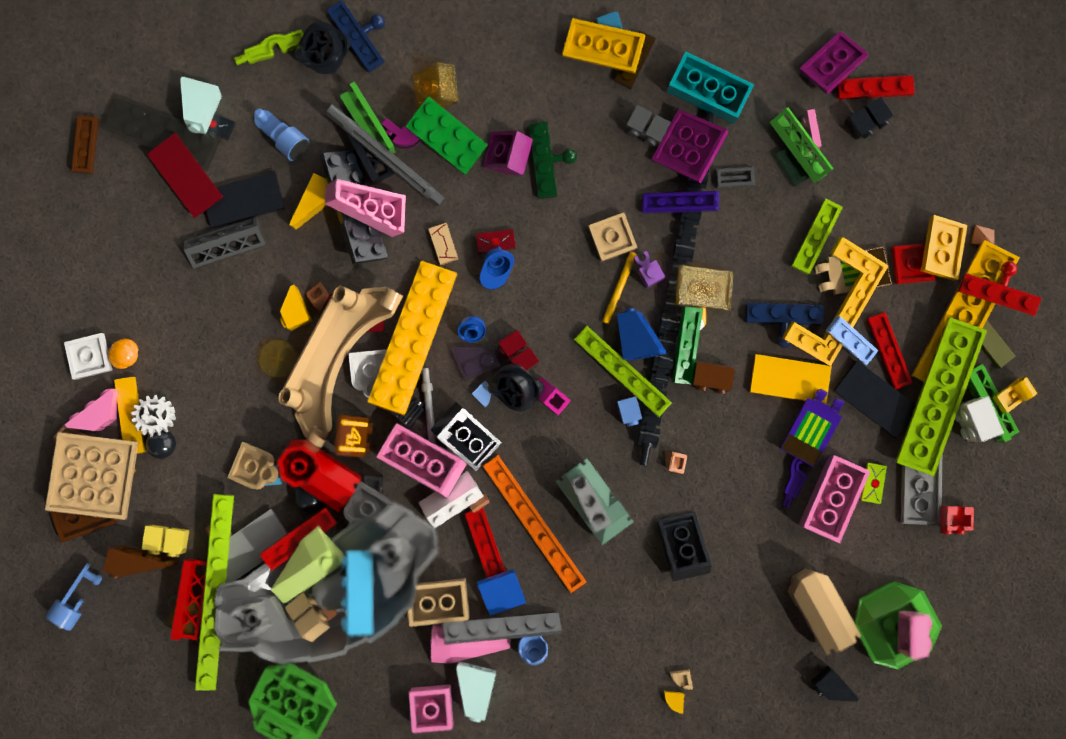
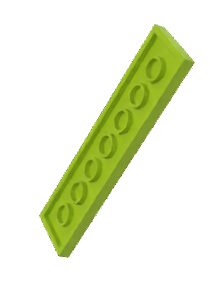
M951 317L947 318L895 463L931 476L935 475L987 330Z

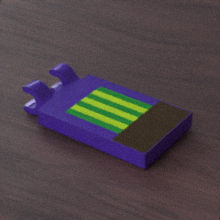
M822 389L816 391L812 400L806 398L779 448L814 468L842 418L837 413L844 405V401L839 398H835L831 406L822 403L827 395V392Z

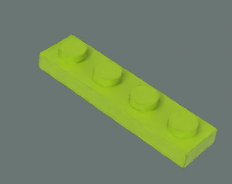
M828 199L823 201L791 265L792 268L806 275L810 274L843 208L842 206Z

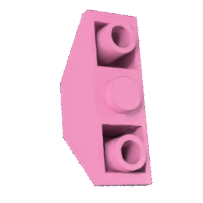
M110 388L104 390L100 394V398L87 403L84 406L85 409L80 413L73 414L65 426L67 428L102 431L117 419V390Z

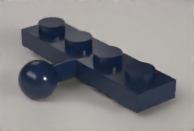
M343 0L327 9L328 14L339 30L349 37L351 41L350 46L369 73L385 63L366 35L373 29L380 30L384 27L385 19L382 15H373L370 23L361 28Z
M746 304V323L781 324V334L777 337V344L782 348H787L791 345V343L782 339L791 321L798 325L822 326L824 324L823 305Z

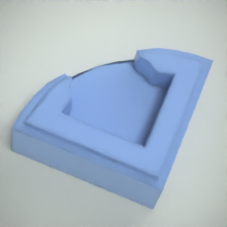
M486 381L472 393L485 407H487L491 398Z

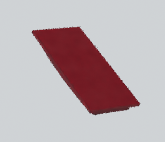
M177 133L171 135L147 154L194 218L223 198L220 191Z

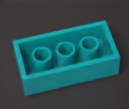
M685 51L666 92L700 109L712 112L715 116L729 123L735 124L754 84Z

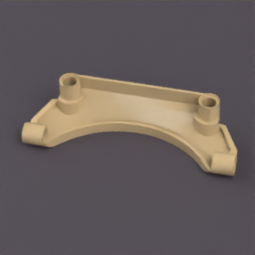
M343 286L335 288L322 316L283 389L279 393V403L296 410L295 417L304 436L307 438L306 440L320 449L332 430L331 405L333 389L345 357L366 331L379 322L393 316L403 298V295L390 288L362 289L359 294Z

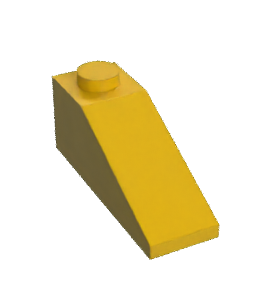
M313 173L289 225L297 230L327 206L325 204L326 185L328 184L326 178Z

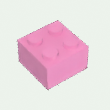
M451 685L412 687L409 692L412 733L451 730L454 724Z

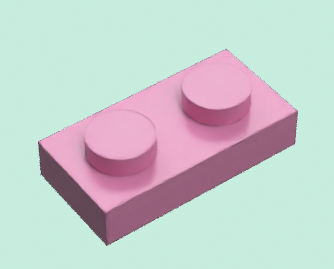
M815 109L807 110L801 118V124L817 147L820 148L822 145Z

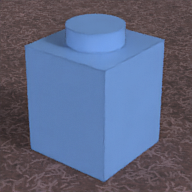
M636 397L616 402L622 424L627 423L628 427L639 424L638 420L642 419Z

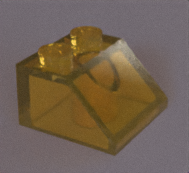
M436 62L413 74L417 109L428 96L443 108L459 102L454 65Z

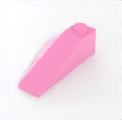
M443 623L433 624L431 662L451 664L510 649L511 639L445 645Z

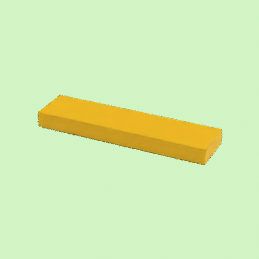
M136 377L115 379L122 439L139 442L137 454L145 453L144 435H142L141 430H136L131 412L135 411L134 405L139 406Z

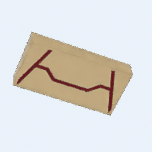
M447 223L429 228L440 265L459 260Z

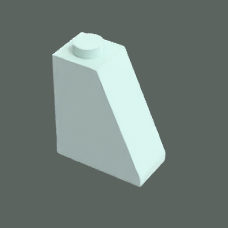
M182 76L180 80L183 119L186 127L193 133L206 134L221 99L219 87Z
M459 661L457 673L465 716L469 717L471 721H485L496 670Z

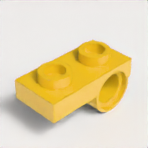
M1025 376L1015 380L995 395L993 399L1002 413L1005 414L1021 402L1034 397L1037 392Z

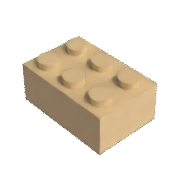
M466 578L417 583L413 607L408 610L409 627L469 620Z

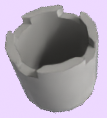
M346 568L332 571L313 585L312 597L321 609L332 611L342 608V597H346V589H342V576H346Z

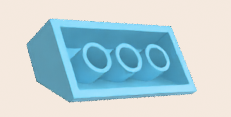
M368 550L346 551V556H342V568H346V576H342V589H346V597H342V609H346V618H342V630H346L347 635L372 634V552Z

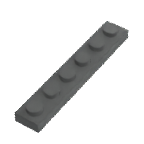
M559 613L443 623L442 626L445 645L561 634L562 632Z

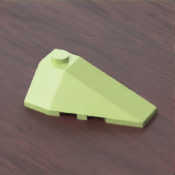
M316 527L302 539L286 567L272 586L271 591L283 603H286L342 564L343 552L319 527Z

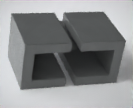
M637 105L625 130L628 131L627 133L635 138L642 137L646 144L658 147L671 122L655 115L646 132L644 129L651 118L652 112Z

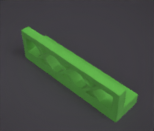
M355 81L350 84L351 90L340 95L345 107L353 120L390 152L395 153V148Z
M789 107L770 121V124L814 183L834 169ZM784 115L788 116V118L790 119V123L787 121ZM795 131L799 132L802 137L800 138ZM807 147H810L813 150V155ZM818 162H821L824 165V167L826 168L825 171Z
M981 364L973 368L967 387L973 398L989 397L985 388L991 390L993 394L990 401L1004 432L996 436L995 439L997 443L1007 442L1012 439L1011 436L1019 433V430L1009 412L1003 414L1001 411L999 416L994 406L997 404L993 399L998 394V391L984 365ZM979 370L983 375L982 382L976 373ZM1003 422L1009 423L1012 431L1008 433Z

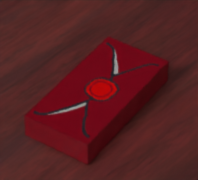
M513 229L476 234L478 254L487 253L497 246H500L503 250L516 249Z

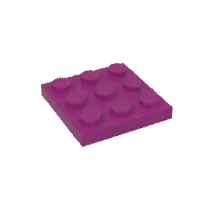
M678 109L651 160L701 183L729 132L725 128Z

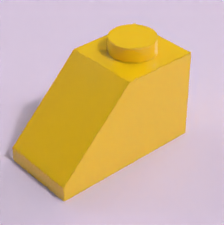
M295 285L290 286L280 310L282 315L280 321L284 328L287 327V329L292 331L311 323L312 319L298 287Z

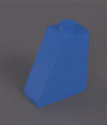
M630 308L623 310L624 313L617 314L623 360L632 361L666 354V350L642 312Z

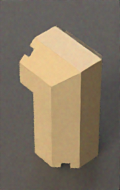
M806 568L792 576L788 593L795 606L799 608L822 652L828 655L831 654L829 650L834 649L835 652H839L856 642L855 636L860 638L861 635L829 577Z

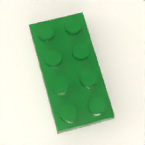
M429 96L405 126L407 130L463 175L467 174L488 146V144Z

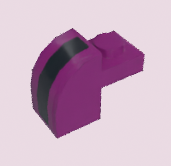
M387 118L383 121L382 126L388 137L393 139L392 142L395 147L408 150L416 147L421 142L419 138L405 128L406 124L400 129Z

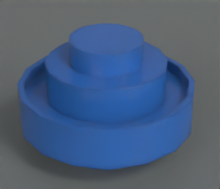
M468 316L461 319L458 323V335L465 342H477L485 336V323L479 317Z

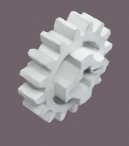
M157 395L153 399L146 396L147 401L144 402L140 399V406L134 405L135 411L131 412L132 422L137 431L141 430L142 435L149 432L150 437H153L154 433L157 432L160 436L162 430L168 432L167 426L173 427L171 420H176L175 409L171 407L170 401L166 402L165 397L158 400Z

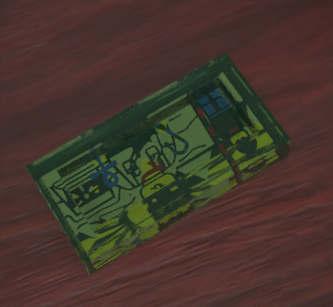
M788 147L774 155L794 187L810 178Z

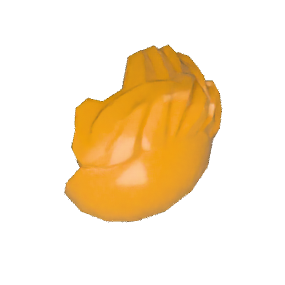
M129 339L114 342L108 351L110 363L118 369H125L133 365L138 358L137 344Z

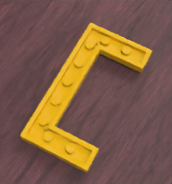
M839 237L830 254L854 268L860 274L836 316H841L849 325L854 327L888 265L847 239ZM792 321L782 339L829 366L832 365L842 348V345L827 332L823 338H820Z

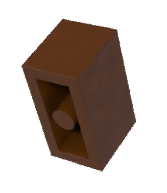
M696 362L691 386H696L695 390L707 391V388L715 389L714 393L726 394V391H732L735 368Z

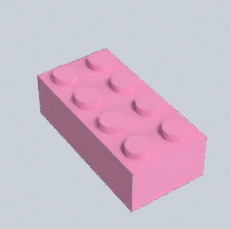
M397 423L377 455V458L445 497L449 496L467 465L462 459Z
M828 455L798 526L840 543L870 471L835 455Z

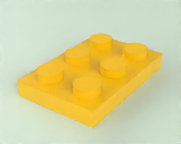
M936 215L930 216L921 267L922 272L952 281L959 279L967 225Z

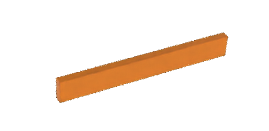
M497 455L484 464V469L569 592L572 593L585 584L586 580L500 456Z

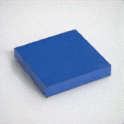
M514 569L477 581L490 616L526 603Z

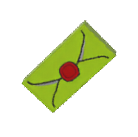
M866 463L865 469L869 470L870 473L861 492L860 500L881 504L887 466Z

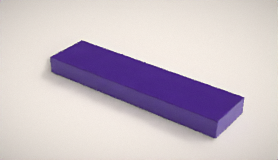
M719 191L643 193V214L719 211Z

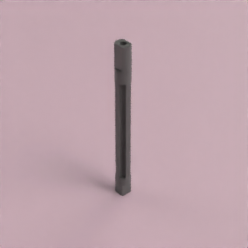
M332 104L327 109L325 114L427 200L437 207L444 200L445 197L437 192L434 187Z

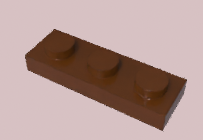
M77 116L71 169L74 173L93 174L99 125L97 117Z

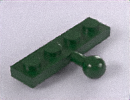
M548 121L529 124L530 137L533 139L532 152L538 198L558 197L553 163L564 161L567 164H572L576 161L577 154L573 149H566L562 154L552 155Z

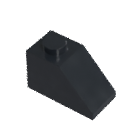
M829 666L811 681L815 685L813 690L821 698L825 696L828 700L852 702L859 700L857 695Z

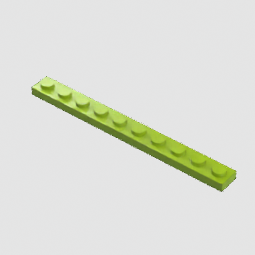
M213 494L195 691L216 690L220 639L215 632V599L218 586L226 583L234 495Z

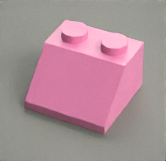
M899 611L898 652L911 659L929 656V650H931L929 630H931L932 622L928 614Z

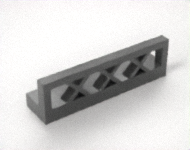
M255 217L184 240V251L192 267L196 268L266 245V242L260 231L259 221ZM257 234L259 241L250 242L247 241V238L250 235ZM234 240L241 243L238 248H232L228 245ZM216 246L223 249L219 254H214L210 251ZM199 252L205 255L203 259L195 261L192 254Z

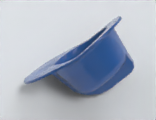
M500 246L488 251L484 257V264L480 272L479 279L481 284L487 289H496L505 284L515 262L514 256L510 252L504 251Z

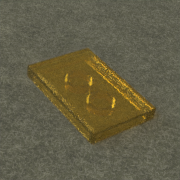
M680 265L676 304L730 310L734 272Z

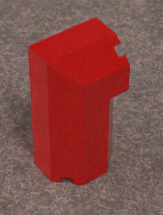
M291 440L277 462L282 480L293 487L300 486L338 512L354 493V485L356 483L359 484L362 478L361 475L307 440Z

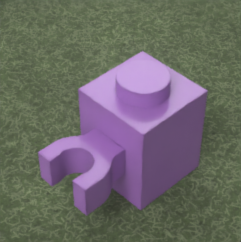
M645 251L643 252L644 261H640L638 256L633 259L637 265L641 266L637 273L647 289L662 281L665 275L656 260L650 263L649 254Z

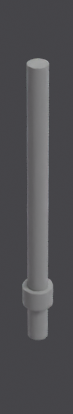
M424 368L421 371L423 382L421 384V391L424 392L428 441L437 445L436 436L431 431V428L435 425L431 395L433 386L430 383L429 368Z

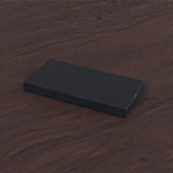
M276 172L217 187L223 198L208 208L207 214L211 228H216L286 209Z
M859 361L853 364L834 389L836 394L894 438H897L909 422L916 406Z

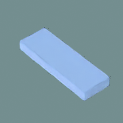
M836 316L825 330L863 365L867 366L878 352L872 344L841 316Z

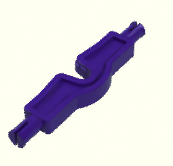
M795 457L791 461L789 468L790 477L784 489L786 496L782 506L789 508L793 497H798L808 477L807 473L799 469L801 463L808 464Z

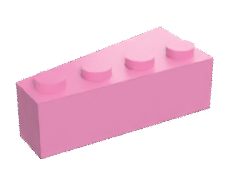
M335 180L326 185V205L391 237L404 233L406 195L341 180Z

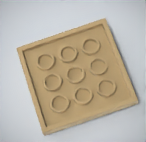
M58 432L45 510L126 520L139 442Z

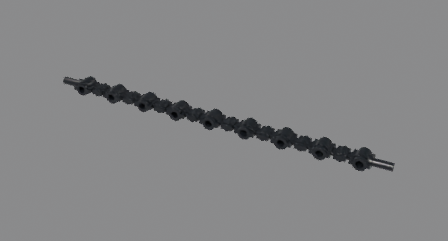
M707 112L705 120L712 123L714 113ZM709 169L701 183L688 178L687 185L691 186V188H687V192L701 191V188L706 189ZM681 212L680 222L684 223V225H680L678 237H682V239H676L673 259H676L677 262H673L671 273L675 274V276H669L666 296H670V299H666L664 310L668 312L667 314L662 313L659 333L663 334V337L659 336V341L666 350V354L654 356L652 370L656 371V374L652 373L650 383L666 398L667 391H663V388H667L669 377L666 376V373L671 374L674 362V354L670 353V350L674 351L676 339H673V336H678L681 316H677V313L681 314L683 302L680 299H685L689 279H684V276L688 277L690 265L687 262H692L696 242H691V239L695 240L697 228L694 225L699 226L702 212ZM650 409L649 412H644L643 423H646V426L641 425L637 444L643 446L640 465L643 466L648 465L650 449H657L660 429H657L656 425L660 426L662 415L658 417Z

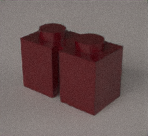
M518 330L499 342L501 347L498 350L504 358L508 357L510 359V364H517L528 371L539 363L530 347L513 358L514 354L527 346V342Z

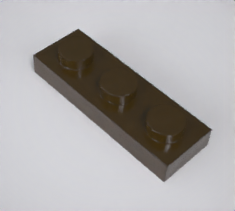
M640 30L638 33L645 34V40L636 72L630 73L619 70L614 81L628 89H632L656 41L655 37Z

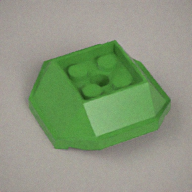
M891 581L858 598L853 622L861 635L859 639L870 660L877 664L899 669L916 660L898 652V631L895 630V625L898 623L899 611L923 612L929 615L932 622L931 630H929V638L931 640V650L929 652L934 647L942 625L924 591Z
M291 663L267 666L249 700L255 730L270 739H318L337 705L325 682Z

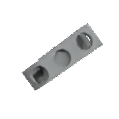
M584 474L571 480L570 482L594 531L597 532L610 525L611 522Z

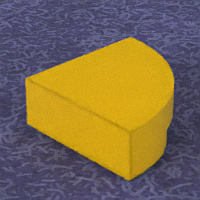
M664 691L669 707L675 712L683 714L684 693Z

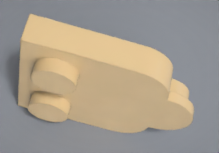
M242 442L227 478L251 489L258 490L263 488L265 484H272L277 480L278 469L274 466L272 454Z

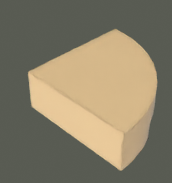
M689 669L670 672L671 678L678 686L688 690L693 689Z

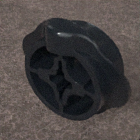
M315 22L305 30L295 50V56L304 66L313 69L315 72L331 74L341 66L351 41L345 33L330 24ZM325 33L329 35L331 41L327 40L324 35ZM315 55H318V58L321 59L322 63H319L316 60Z
M507 364L501 367L488 385V392L495 395L508 408L518 412L530 409L540 398L544 390V384L541 381H537L528 371L517 364Z

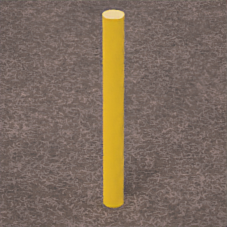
M634 252L629 253L603 317V323H610L633 266V258L637 256Z

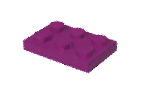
M840 31L802 65L799 72L827 95L868 58V53Z

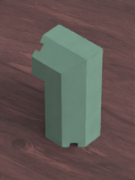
M586 458L583 460L585 462L584 465L577 464L561 476L563 478L561 482L557 479L556 483L601 545H603L632 524L633 520L628 518L629 514L618 499L614 496L610 497L613 493ZM584 474L611 522L610 525L597 532L594 531L570 482Z

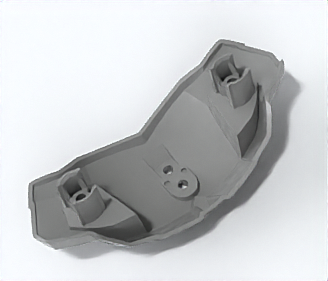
M393 503L381 511L375 518L357 520L331 539L343 552L344 556H346V551L368 550L372 552V634L347 635L346 630H342V618H346V609L340 608L336 609L338 615L327 622L330 627L313 642L302 638L294 625L295 622L292 621L285 609L300 594L283 603L271 591L272 586L289 562V558L272 571L267 564H263L243 580L218 586L215 599V632L222 643L218 649L220 651H253L259 657L266 660L287 664L325 660L345 655L348 649L366 641L372 643L397 624L399 619L413 607L417 577L438 553L435 527L415 516L414 512ZM313 585L304 590L303 592L311 596L313 591Z

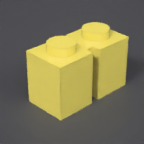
M147 525L145 526L142 549L148 550L149 554H160V551L166 552L167 556L179 557V554L186 553L189 530Z

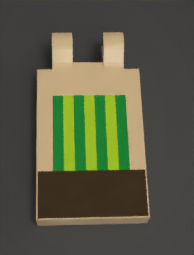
M884 247L865 250L887 264ZM834 256L826 258L827 263L814 266L816 274L828 272L830 282L818 285L819 291L833 290L834 295L849 293L860 272ZM888 267L877 287L891 284Z

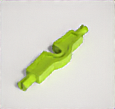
M298 30L287 35L277 34L269 36L261 44L245 49V54L234 57L237 65L247 61L252 64L273 58V46L275 44L279 45L282 53H286L298 47L304 33L302 30Z

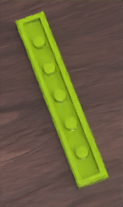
M588 326L574 339L658 417L672 404L670 400L627 361L623 360L616 351Z

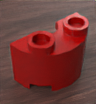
M941 506L940 533L952 534L953 530L954 534H965V531H973L974 507Z

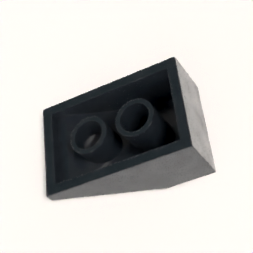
M457 402L431 428L432 433L475 471L481 467L502 443Z
M691 512L658 520L672 582L709 574L712 563L696 513Z

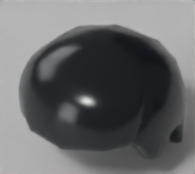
M164 430L161 431L160 436L157 432L154 433L153 437L149 435L146 440L147 452L156 459L162 460L174 453L177 444L175 436L169 431L165 432Z
M300 486L295 491V503L303 512H317L324 504L323 501Z

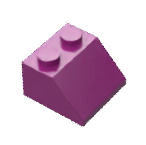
M492 131L482 167L508 175H523L533 139L518 131Z

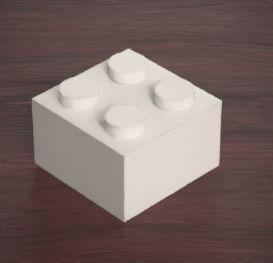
M989 397L973 398L960 404L955 419L960 423L962 428L960 430L961 435L967 442H983L1004 433Z

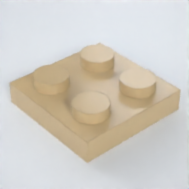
M625 213L588 225L601 262L638 248Z

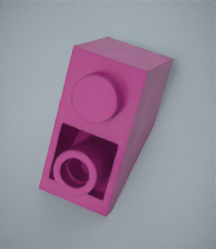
M540 377L538 381L544 384V390L538 400L558 416L571 400L544 378Z

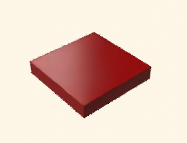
M925 243L891 247L896 285L935 281V275L921 271Z

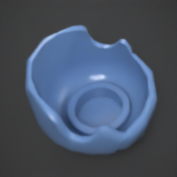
M542 636L522 637L520 639L519 655L525 663L538 665L544 662L548 656V645Z

